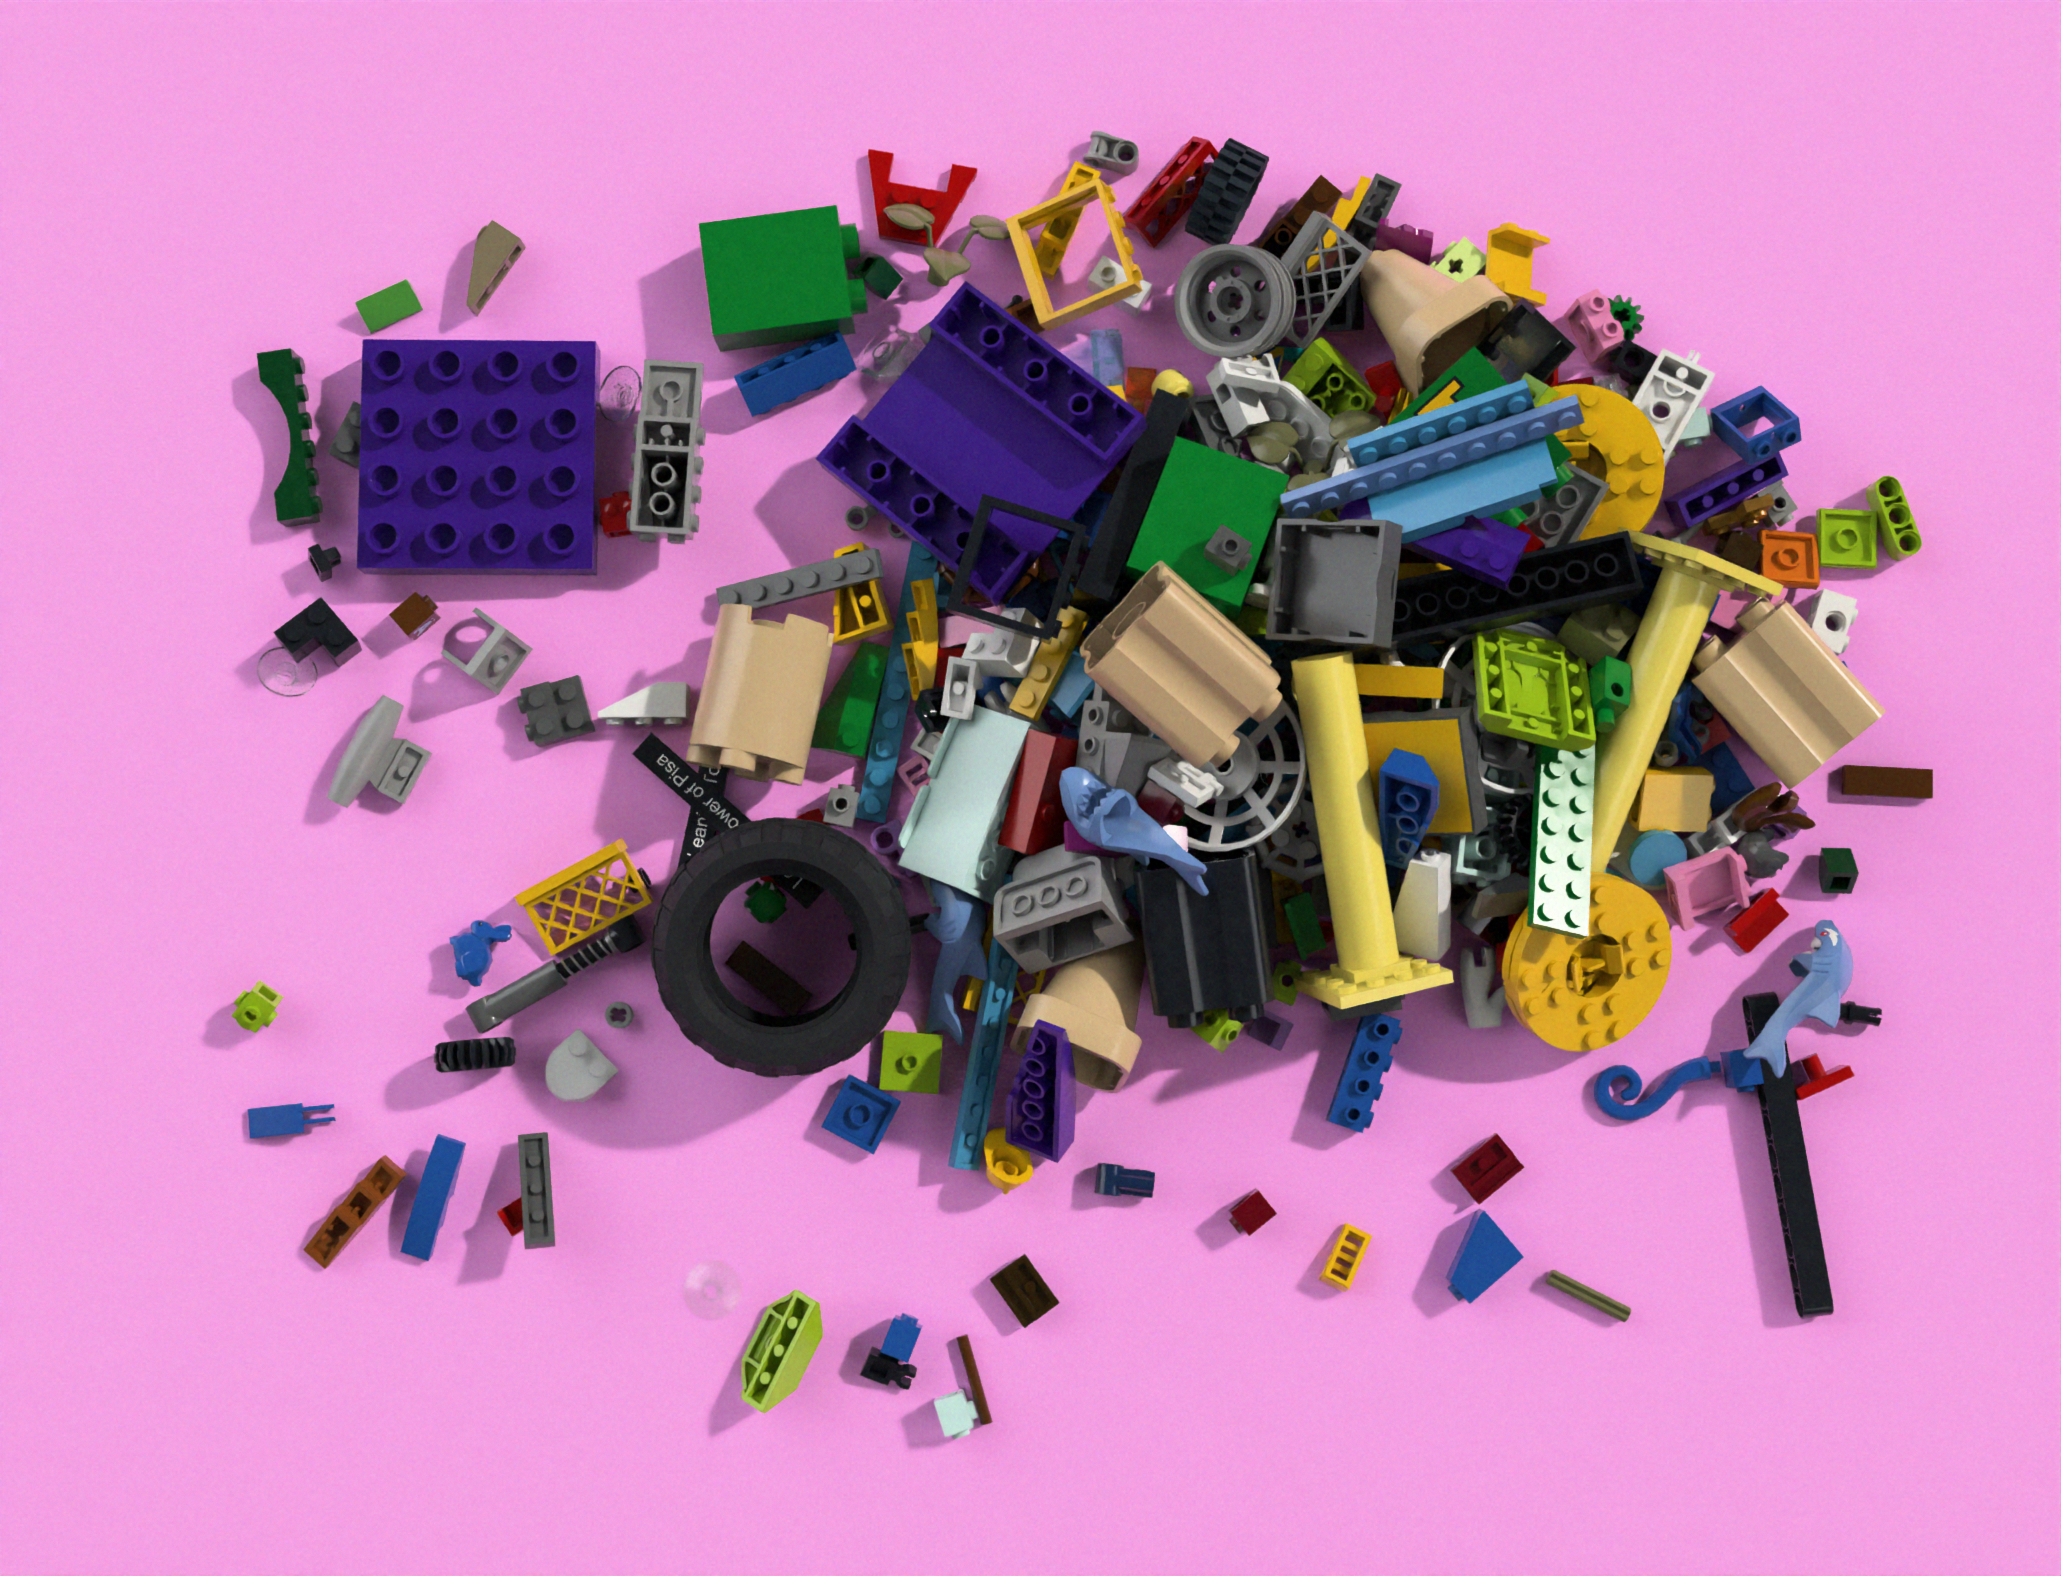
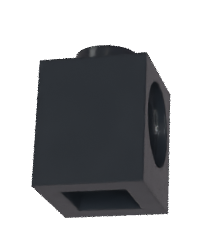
M1627 339L1621 347L1618 346L1611 352L1608 361L1612 363L1607 372L1630 385L1636 384L1639 386L1646 378L1658 356ZM1624 357L1632 358L1635 362V367H1628L1624 362Z

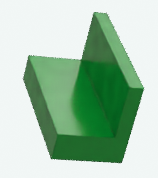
M1309 891L1280 899L1299 958L1302 961L1308 959L1306 954L1327 948Z

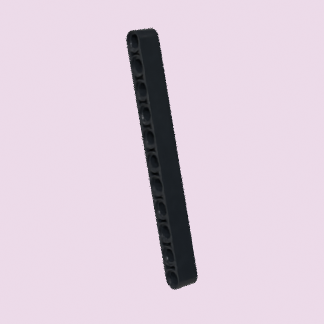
M1774 991L1743 996L1742 1007L1749 1046L1762 1032L1768 1020L1780 1006ZM1785 1040L1786 1067L1783 1076L1777 1078L1768 1061L1760 1058L1764 1084H1757L1756 1086L1795 1305L1800 1318L1805 1319L1831 1315L1834 1312L1787 1042Z

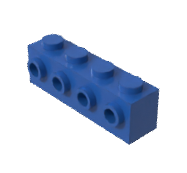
M837 329L739 373L734 378L753 417L758 414L768 413L773 407L784 402H792L804 393L819 390L824 384L835 379H843L851 372L857 370L842 334Z
M1381 1013L1360 1017L1325 1119L1326 1121L1359 1133H1363L1364 1128L1369 1129L1374 1116V1112L1370 1111L1373 1101L1379 1100L1384 1084L1380 1083L1383 1072L1388 1073L1392 1064L1393 1056L1389 1055L1392 1045L1398 1044L1403 1028L1399 1027L1401 1020Z

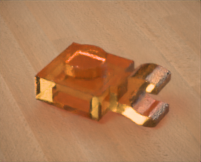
M1128 366L1125 397L1134 398L1133 406L1144 415L1145 399H1153L1151 388L1156 378L1157 369Z

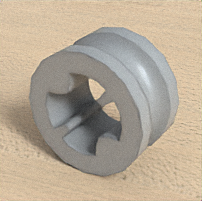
M624 1002L610 1004L605 1012L607 1023L614 1028L629 1026L634 1017L631 1006ZM615 1008L626 1010L627 1014L623 1015L626 1017L624 1022L612 1019V1016H615L612 1013Z

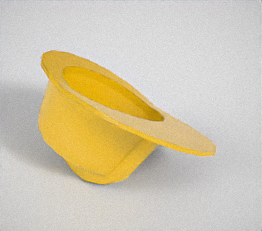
M1000 1127L989 1131L984 1138V1153L987 1164L986 1176L991 1184L1002 1189V1193L1007 1195L1010 1190H1014L1030 1180L1033 1175L1030 1152L1006 1143V1128Z

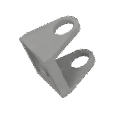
M475 607L472 612L495 629L467 665L445 649H443L441 654L472 678L499 695L533 648Z

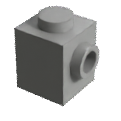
M838 784V788L830 787L823 819L825 824L854 830L860 800V793L855 792L856 787L845 784Z

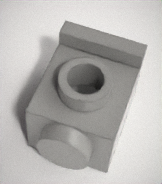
M1782 479L1750 498L1754 499L1771 493L1773 501L1776 500L1781 507L1777 508L1774 505L1767 512V516L1761 519L1767 528L1775 523L1780 528L1795 518L1792 513L1798 509L1782 485L1784 483Z

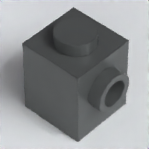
M1221 524L1204 548L1203 557L1234 577L1239 569L1244 571L1252 560L1253 556L1250 554L1252 543Z

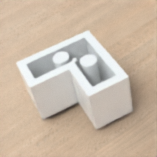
M1003 608L1000 615L1041 629L1045 627L1026 608ZM995 628L994 633H971L962 658L978 661L981 676L1026 678L1040 641L999 628Z

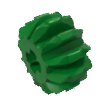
M1616 295L1614 301L1607 298L1614 320L1617 319V316L1622 318L1620 323L1624 331V339L1632 341L1635 338V334H1639L1642 330V326L1639 323L1643 322L1644 315L1637 314L1641 309V305L1633 307L1631 305L1632 297H1628L1625 302H1623L1621 295Z

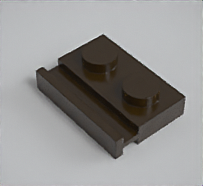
M1025 1253L990 1278V1281L1024 1329L1060 1303Z

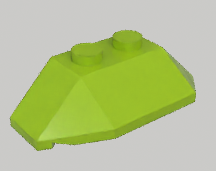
M795 1289L790 1294L768 1305L747 1347L741 1364L743 1386L741 1399L761 1413L768 1412L797 1389L823 1337L819 1302L800 1290Z

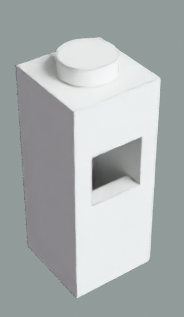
M1219 361L1214 364V369L1205 376L1231 436L1236 438L1248 435L1255 428L1268 423L1270 419L1255 390L1244 387L1233 388L1222 383L1218 369Z

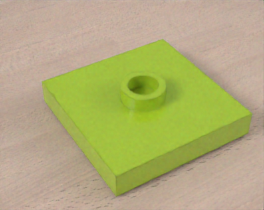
M1825 508L1816 510L1819 567L1868 570L1877 568V511Z
M884 1030L879 1089L938 1094L943 1035Z

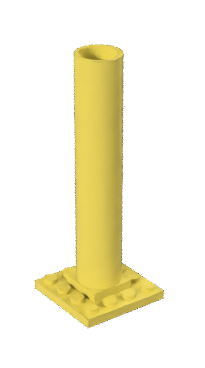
M1620 526L1617 533L1629 532L1634 552L1641 554L1645 550L1644 554H1646V557L1652 559L1651 564L1662 568V571L1625 659V663L1631 665L1630 705L1614 720L1615 729L1613 731L1601 733L1596 730L1591 872H1605L1671 711L1672 701L1678 694L1720 589L1733 593L1734 589L1744 592L1745 588L1748 587V593L1765 598L1766 593L1779 597L1784 586L1703 550Z
M1331 652L1291 661L1339 962L1331 964L1329 970L1311 969L1304 971L1303 976L1293 978L1295 990L1339 1009H1345L1453 983L1452 970L1441 967L1439 963H1429L1427 959H1418L1413 954H1404L1398 951L1352 652Z

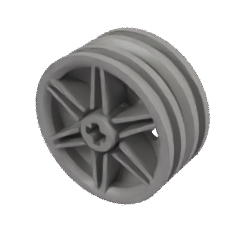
M1220 244L1207 248L1197 254L1182 271L1175 290V313L1183 334L1199 350L1217 357L1256 356L1274 347L1289 330L1296 309L1295 286L1285 265L1272 253L1253 246ZM1236 266L1241 268V274L1238 277L1233 270ZM1214 281L1216 286L1211 293L1209 291V284ZM1261 281H1264L1266 285L1265 289L1261 292H1258L1257 290L1261 284ZM1239 296L1243 297V300L1240 302L1241 307H1238L1237 303L1240 301ZM1262 310L1265 313L1263 321L1260 320L1256 311ZM1210 311H1212V313L1216 317V320L1214 322H1211L1209 320ZM1237 326H1239L1241 332L1240 335L1236 337L1233 335V333Z

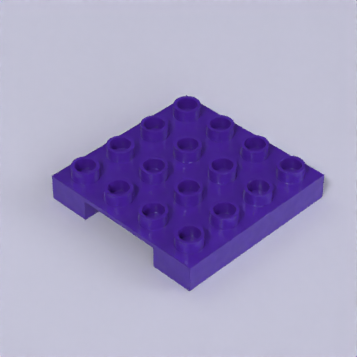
M967 281L962 284L929 323L928 326L934 335L933 338L868 415L861 421L853 414L815 458L826 472L954 574H957L982 494L1070 521L1148 428L1143 414ZM993 509L969 586L998 607L1061 530Z
M363 339L357 569L369 575H597L598 518L594 514L596 406H600L601 350L597 342Z

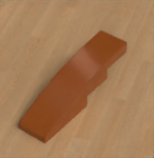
M382 1156L366 1177L357 1183L343 1203L334 1209L303 1250L324 1269L328 1268L390 1197L407 1173L388 1156Z

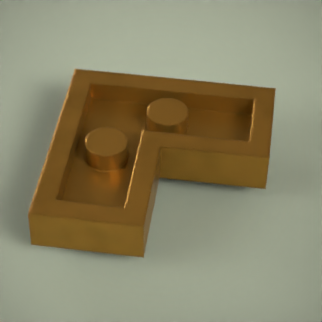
M1771 493L1744 501L1734 511L1708 518L1701 528L1704 537L1714 535L1715 538L1726 536L1732 531L1731 529L1742 526V529L1746 530L1759 525L1760 519L1766 517L1767 512L1775 505Z

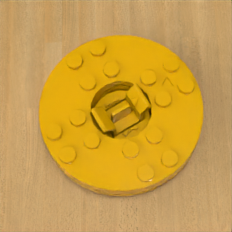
M1567 384L1551 387L1558 391L1559 394L1557 397H1553L1550 403L1576 394L1585 422L1570 429L1553 433L1573 455L1567 462L1610 485L1578 541L1617 533L1619 526L1642 532L1651 521L1658 507L1664 485V456L1654 427L1637 406L1611 390L1587 384Z
M1591 872L1588 937L1582 940L1528 927V906L1525 908L1511 931L1502 964V979L1504 980L1503 985H1505L1503 989L1506 991L1505 998L1518 1022L1548 1044L1563 1050L1576 1052L1606 1047L1633 1031L1657 1003L1666 984L1671 965L1672 939L1667 918L1657 901L1642 888L1618 876L1604 872Z

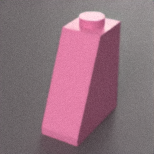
M1004 604L981 610L1001 615L1003 608H1006ZM957 615L938 619V645L941 648H966L971 633H994L995 627Z

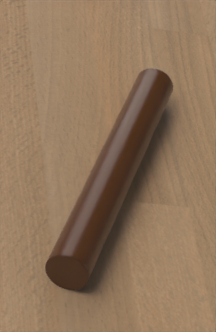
M968 1334L956 1337L980 1423L981 1425H986L993 1421Z

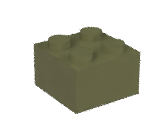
M1619 602L1573 612L1568 617L1554 640L1578 657L1585 659L1588 664L1594 667L1605 655L1614 659L1618 657L1638 630L1642 618Z

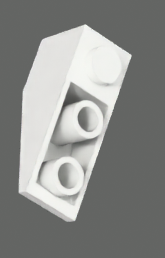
M656 682L598 711V718L606 721L608 726H623L624 721H635V725L651 726L653 721H664V725L668 726L682 725V721H690V686L686 682Z

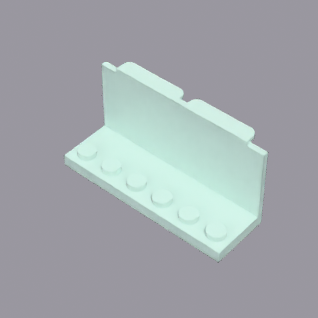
M977 705L973 706L972 719L970 720L951 717L927 771L931 780L928 786L923 785L920 787L899 835L898 845L904 848V852L898 865L953 886L993 905L995 894L1002 885L1004 875L1007 873L1016 851L999 845L998 840L1028 729L1043 730L1030 722Z

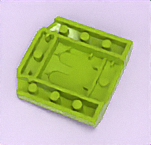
M1505 628L1495 629L1492 634L1483 635L1482 631L1475 634L1472 638L1478 714L1479 721L1487 731L1569 752L1589 749L1594 745L1596 734L1585 659L1580 657L1576 661L1565 653L1566 647L1558 642Z

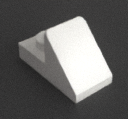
M949 656L940 715L964 720L972 719L976 690L983 689L978 661Z

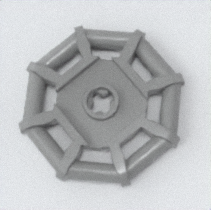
M1298 776L1281 782L1278 792L1270 805L1277 809L1274 815L1275 819L1280 816L1289 803L1287 801L1282 803L1278 796L1294 791ZM1307 777L1305 778V784L1299 800L1291 814L1271 834L1272 842L1276 847L1269 852L1264 839L1254 844L1260 860L1259 865L1263 869L1266 867L1297 881V884H1304V881L1324 874L1323 862L1305 868V859H1311L1315 855L1321 854L1313 800L1305 797L1306 790L1311 792L1310 779ZM1263 787L1259 791L1260 799L1265 796L1270 787ZM1258 816L1250 819L1245 824V831L1249 833L1250 837L1266 828ZM1301 821L1307 823L1306 828L1310 831L1308 834L1297 835L1293 824L1299 825ZM1280 853L1297 859V866H1291L1276 858Z

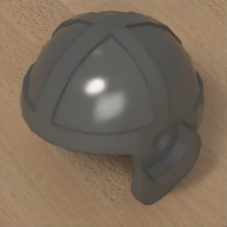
M1760 828L1756 831L1748 832L1738 844L1736 853L1738 855L1741 854L1745 859L1747 871L1744 874L1748 877L1756 879L1772 878L1777 875L1776 871L1778 869L1782 870L1783 865L1789 861V855L1774 850L1768 842L1775 837V832L1771 828Z

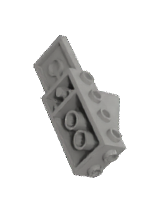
M644 359L641 411L638 414V422L634 424L633 440L636 442L635 453H632L631 470L634 471L633 482L629 484V499H632L631 511L627 512L626 520L627 528H630L629 531L635 537H638V541L653 543L656 542V538L668 539L667 542L671 544H685V540H693L694 532L698 533L699 515H695L696 503H701L702 496L701 486H698L704 468V460L700 456V446H705L706 430L700 424L704 376L703 363Z
M1095 682L1093 701L1084 700L1075 767L1086 769L1100 776L1109 785L1117 789L1123 788L1137 799L1148 779H1151L1147 776L1150 767L1165 759L1172 748L1161 739L1148 737L1149 728Z

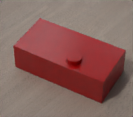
M1028 729L999 836V845L1024 854L1035 855L1038 852L1064 844V822L1070 820L1062 804L1059 782L1063 770L1075 767L1079 739L1063 734Z

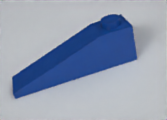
M1394 748L1379 770V829L1384 862L1407 870L1409 862L1413 859L1439 807L1440 783L1423 756Z

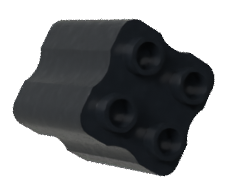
M1254 845L1231 852H1208L1188 849L1189 854L1207 867V871L1200 874L1209 891L1206 896L1193 889L1174 868L1162 860L1150 858L1149 864L1145 866L1135 859L1133 875L1153 1014L1155 1016H1167L1169 1028H1189L1204 1023L1203 1011L1209 1009L1227 1008L1228 1018L1233 1021L1251 1020L1264 1016L1263 1003L1273 1001L1275 994Z

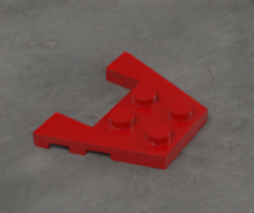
M868 149L879 238L928 247L925 229L914 230L901 227L893 222L886 213H883V209L891 205L913 204L928 210L935 217L934 223L929 225L932 228L933 248H936L952 221L959 204L964 200L967 190L972 182L975 181L978 173L977 168L952 164L947 192L890 182L894 153Z

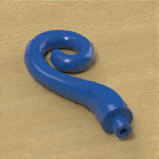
M1707 1056L1689 1059L1676 1066L1647 1099L1634 1105H1621L1614 1102L1609 1094V1086L1618 1077L1627 1079L1629 1086L1621 1091L1620 1097L1625 1101L1634 1100L1639 1096L1642 1089V1080L1639 1074L1632 1067L1613 1065L1603 1070L1597 1077L1593 1091L1594 1099L1598 1107L1612 1118L1623 1121L1640 1120L1658 1111L1684 1085L1710 1080L1712 1073L1721 1072L1720 1061L1709 1062Z

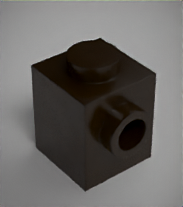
M1731 531L1725 537L1721 536L1718 539L1713 552L1717 553V557L1752 572L1765 545L1752 540V536L1746 532Z

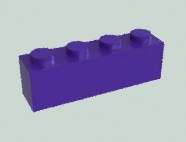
M1780 452L1752 465H1749L1742 459L1663 500L1673 525L1675 527L1689 528L1785 478L1789 473Z

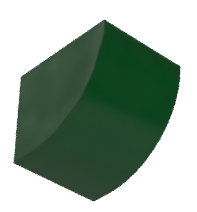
M868 252L851 273L856 279L863 278L865 287L883 300H887L903 280V277L883 256Z
M1821 847L1819 882L1822 893L1852 894L1859 872L1851 848Z

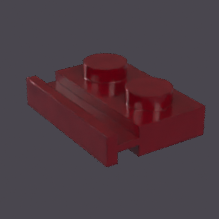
M1494 1133L1450 1169V1171L1474 1201L1480 1205L1520 1172L1524 1166L1501 1137Z

